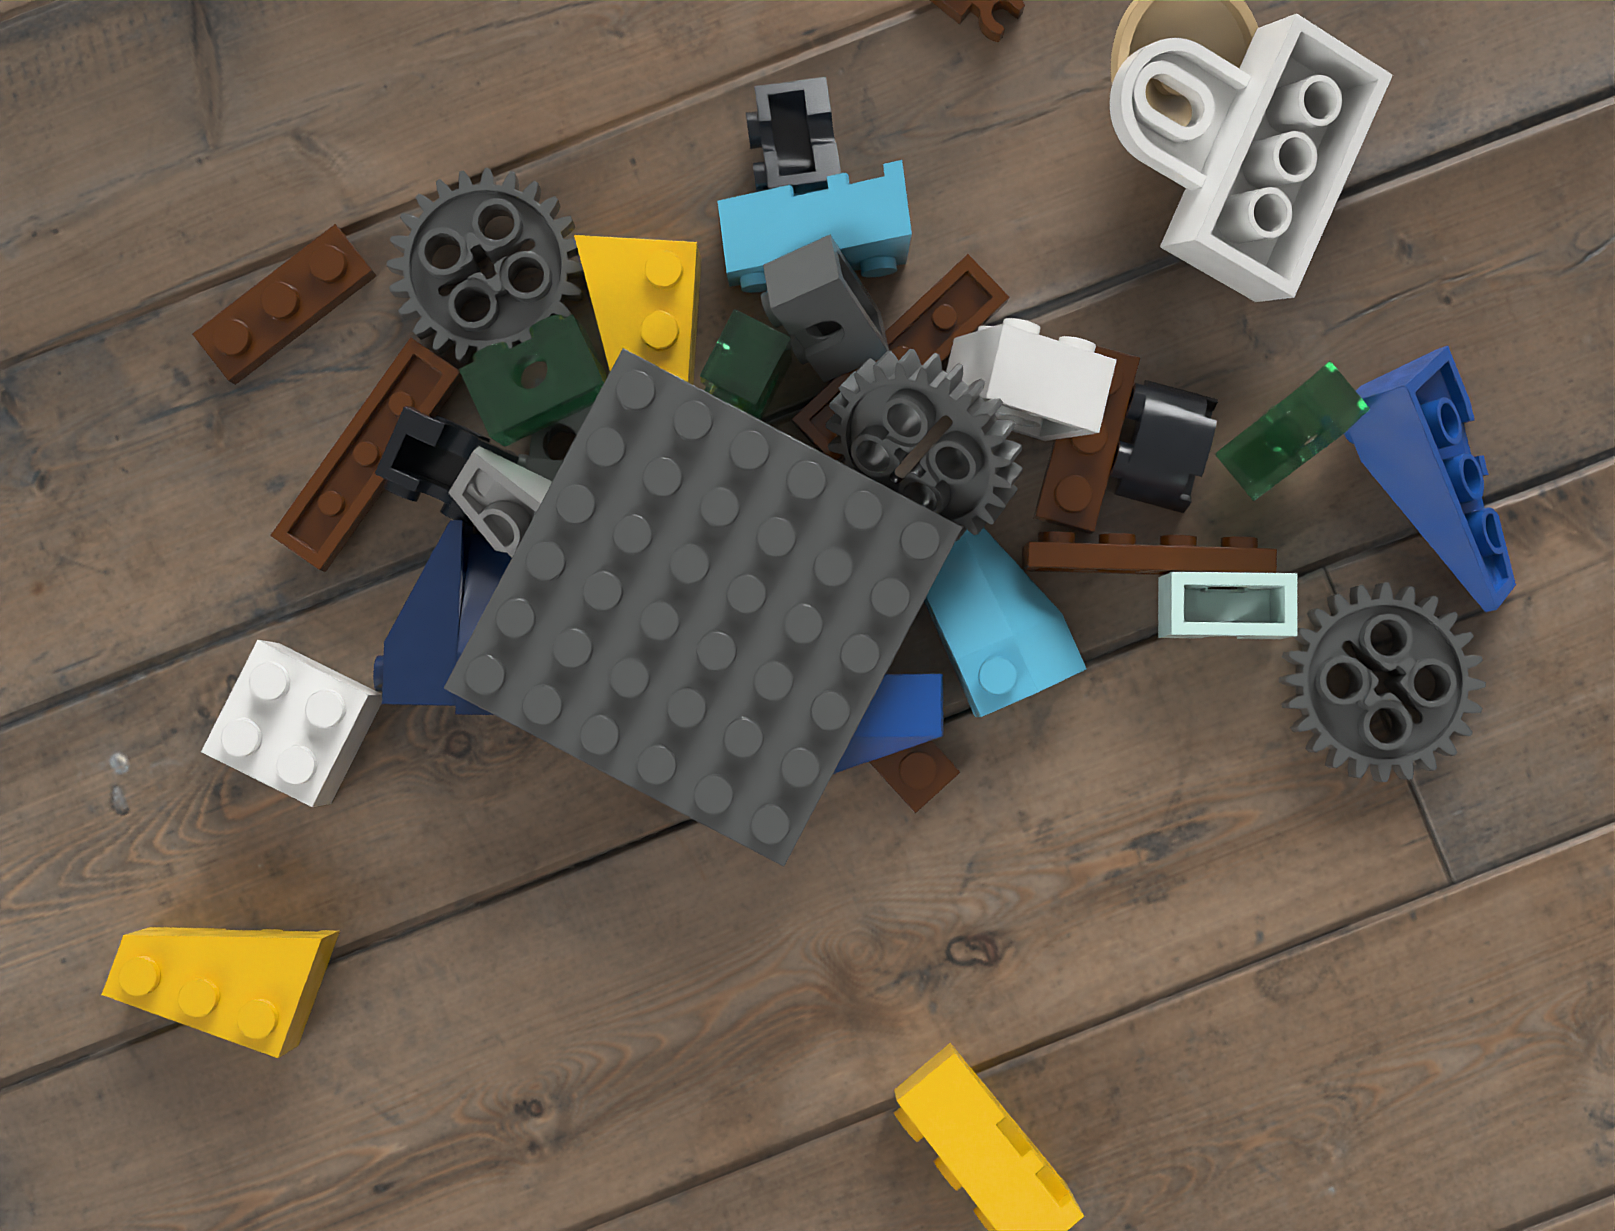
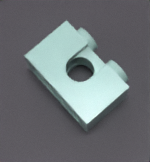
M1170 572L1158 577V638L1235 636L1237 639H1284L1297 636V573ZM1209 587H1237V589H1208V588H1209Z

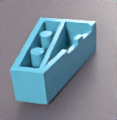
M902 160L883 164L885 176L850 184L849 176L845 172L827 176L828 189L794 193L793 187L786 185L717 201L729 287L741 285L743 292L750 293L767 291L764 264L827 235L832 236L853 270H861V276L881 277L895 273L897 265H903L907 262L912 236Z

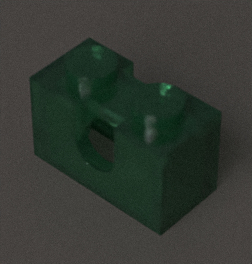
M734 309L700 374L701 383L706 386L704 391L762 421L792 362L791 337Z
M573 314L566 318H563L562 315H554L538 321L529 329L531 339L510 349L506 342H498L486 346L473 355V363L459 369L489 437L502 446L506 447L592 406L607 379V375L586 329ZM546 362L547 375L544 381L535 388L525 389L521 381L524 370L532 363Z
M1329 361L1275 406L1270 407L1219 449L1215 455L1250 498L1255 501L1341 437L1370 407L1334 364ZM1317 435L1314 439H1312L1309 443L1305 445L1307 441H1309L1312 437Z

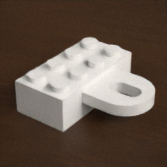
M1297 13L1257 28L1240 68H1237L1204 46L1183 38L1159 40L1135 51L1123 62L1112 84L1110 115L1114 130L1122 145L1131 155L1186 188L1160 247L1254 302L1294 298L1393 75ZM1151 78L1159 80L1188 99L1192 108V117L1186 127L1181 126L1149 105L1145 91L1146 85Z

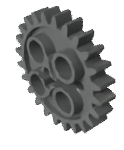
M490 168L484 169L481 182L476 185L472 184L464 170L459 171V189L451 191L439 179L436 181V187L440 198L435 202L421 194L416 196V200L423 210L419 218L411 214H401V220L411 232L409 236H391V243L395 248L404 253V257L388 260L387 267L392 273L404 276V279L389 286V289L395 297L410 298L399 308L398 312L404 320L421 317L413 329V332L420 340L437 332L432 348L438 354H444L455 344L456 359L460 364L465 365L470 359L473 350L478 351L480 361L485 368L491 367L496 351H501L508 363L515 365L516 347L523 345L534 357L539 355L535 338L542 334L547 339L556 342L559 338L551 325L556 318L568 323H572L574 320L571 312L563 305L565 300L580 301L583 299L581 289L570 283L571 279L585 276L582 264L569 260L579 255L576 241L574 238L564 239L574 230L575 224L571 216L553 220L561 208L559 200L553 196L539 204L541 188L536 181H533L523 192H520L519 180L515 172L510 171L501 186L496 185ZM507 216L514 220V228L506 238L492 240L485 237V228L493 218ZM527 241L535 242V247L532 250L516 253L521 249L523 243ZM456 245L461 248L460 258L454 266L447 269L433 267V256L440 247ZM485 258L490 259L497 273L490 279L485 278L478 264ZM526 268H537L544 272V280L539 288L529 293L519 292L514 289V279L520 271ZM459 284L448 296L440 295V290L443 287ZM481 296L489 299L491 302L490 310L482 320L467 322L462 319V307L470 298Z
M909 349L900 360L897 359L892 351H887L877 362L870 358L838 388L840 393L830 402L829 407L835 414L826 422V428L837 434V436L827 445L828 450L844 455V459L840 463L963 527L956 541L962 537L966 530L973 535L979 534L987 522L990 524L995 522L1015 495L1018 488L1014 483L1023 472V468L1013 462L1023 450L1022 445L1005 440L1015 428V422L1011 420H997L994 415L1003 404L1001 398L984 401L979 395L984 388L985 381L981 378L968 386L962 381L963 365L960 363L949 373L942 371L940 356L937 353H934L924 365H921L914 349ZM949 416L953 421L952 425L904 478L898 477L895 474V469L941 417Z
M1388 582L1375 585L1372 599L1364 585L1350 588V604L1339 593L1327 597L1331 615L1319 608L1309 610L1307 615L1315 629L1312 631L1305 628H1297L1295 639L1303 645L1301 651H1289L1282 654V658L1296 665V674L1279 677V683L1295 687L1296 691L1295 696L1281 703L1282 708L1300 709L1302 716L1290 727L1292 732L1311 730L1314 734L1308 741L1305 749L1308 752L1316 753L1328 747L1329 752L1325 762V766L1328 768L1337 769L1349 759L1348 776L1361 779L1369 765L1373 780L1378 782L1388 781L1391 767H1393L1399 779H1413V761L1425 771L1436 770L1437 765L1433 751L1435 750L1444 756H1455L1457 750L1449 738L1451 734L1471 736L1473 733L1469 726L1461 720L1463 713H1481L1483 709L1477 703L1468 699L1469 691L1486 687V682L1470 678L1468 674V669L1477 666L1483 661L1482 656H1464L1461 649L1474 637L1473 634L1469 632L1453 635L1450 629L1456 622L1458 614L1450 612L1438 617L1434 616L1438 604V598L1435 596L1426 597L1417 605H1414L1415 587L1412 586L1401 588L1394 600L1392 589ZM1377 623H1382L1392 633V648L1386 655L1379 654L1371 644V631ZM1345 641L1352 644V649L1362 662L1350 657L1343 650L1342 646ZM1334 665L1344 668L1350 680L1347 692L1340 698L1331 694L1326 683L1327 673ZM1422 667L1429 670L1435 679L1434 692L1426 700L1418 695L1414 687L1415 675ZM1386 671L1389 676L1385 679L1384 685L1390 693H1375L1374 688L1379 680L1373 672ZM1402 702L1412 707L1420 715L1418 723L1412 722L1411 716L1401 704ZM1379 709L1385 711L1392 722L1391 733L1382 742L1373 737L1369 726L1371 717Z

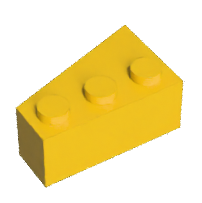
M574 235L610 371L622 348L693 385L701 274V256L697 242Z
M148 927L123 935L101 995L272 1057L280 1058L299 1046L340 931L321 930L315 932L283 931L280 929L226 930L225 928Z
M951 1043L894 1089L896 1100L901 1106L894 1112V1115L916 1142L925 1137L939 1156L933 1161L938 1170L956 1191L961 1187L965 1189L977 1205L973 1209L974 1213L988 1231H1068L1084 1217L1065 1181Z

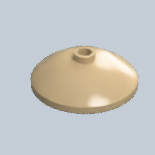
M1133 0L1120 21L1113 42L1111 82L1113 84L1119 68L1131 54L1142 47L1167 38H1183L1194 41L1237 68H1240L1254 34L1259 27L1244 0ZM1151 78L1146 85L1145 91L1149 105L1181 126L1186 127L1192 117V108L1188 99L1159 80Z

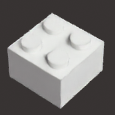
M1005 318L1003 324L996 326H979L976 332L954 338L946 372L949 373L960 363L963 365L962 381L968 386L982 378L985 381V385L979 396L984 401L1001 398L1003 404L994 415L997 420L1014 421L1016 426L1012 431L1043 441L1100 432L1116 359L1095 353L1096 345L1094 343L1070 336L1059 337V341L1039 335L1041 329L1039 325L1016 318Z
M257 640L201 752L311 807L328 805L332 803L382 704V694L280 643Z

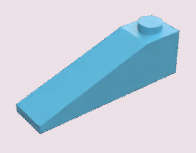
M984 527L977 535H973L966 530L962 537L955 541L924 602L974 716L983 717L1055 685L1087 668L1064 616Z

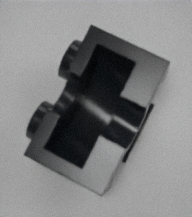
M826 77L754 86L757 111L746 112L750 149L762 148L764 162L753 163L756 192L791 185L794 193L828 189L827 176L840 174L841 168L837 143L834 137Z
M1145 380L1144 385L1135 383L1125 414V418L1135 420L1130 443L1119 441L1110 471L1111 477L1119 478L1114 495L1184 513L1192 502L1190 495L1195 476L1202 477L1211 450L1217 420L1211 419V416L1218 403V399Z
M404 406L375 471V475L386 479L383 486L386 490L407 500L417 502L421 493L444 502L440 510L443 515L453 520H462L468 526L473 527V522L448 493L472 452L480 446L517 464L519 457L510 450H504L489 443L490 438L438 415H436V418H432L414 407Z

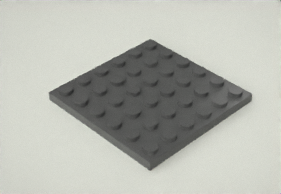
M622 348L448 678L444 689L784 867L963 527Z

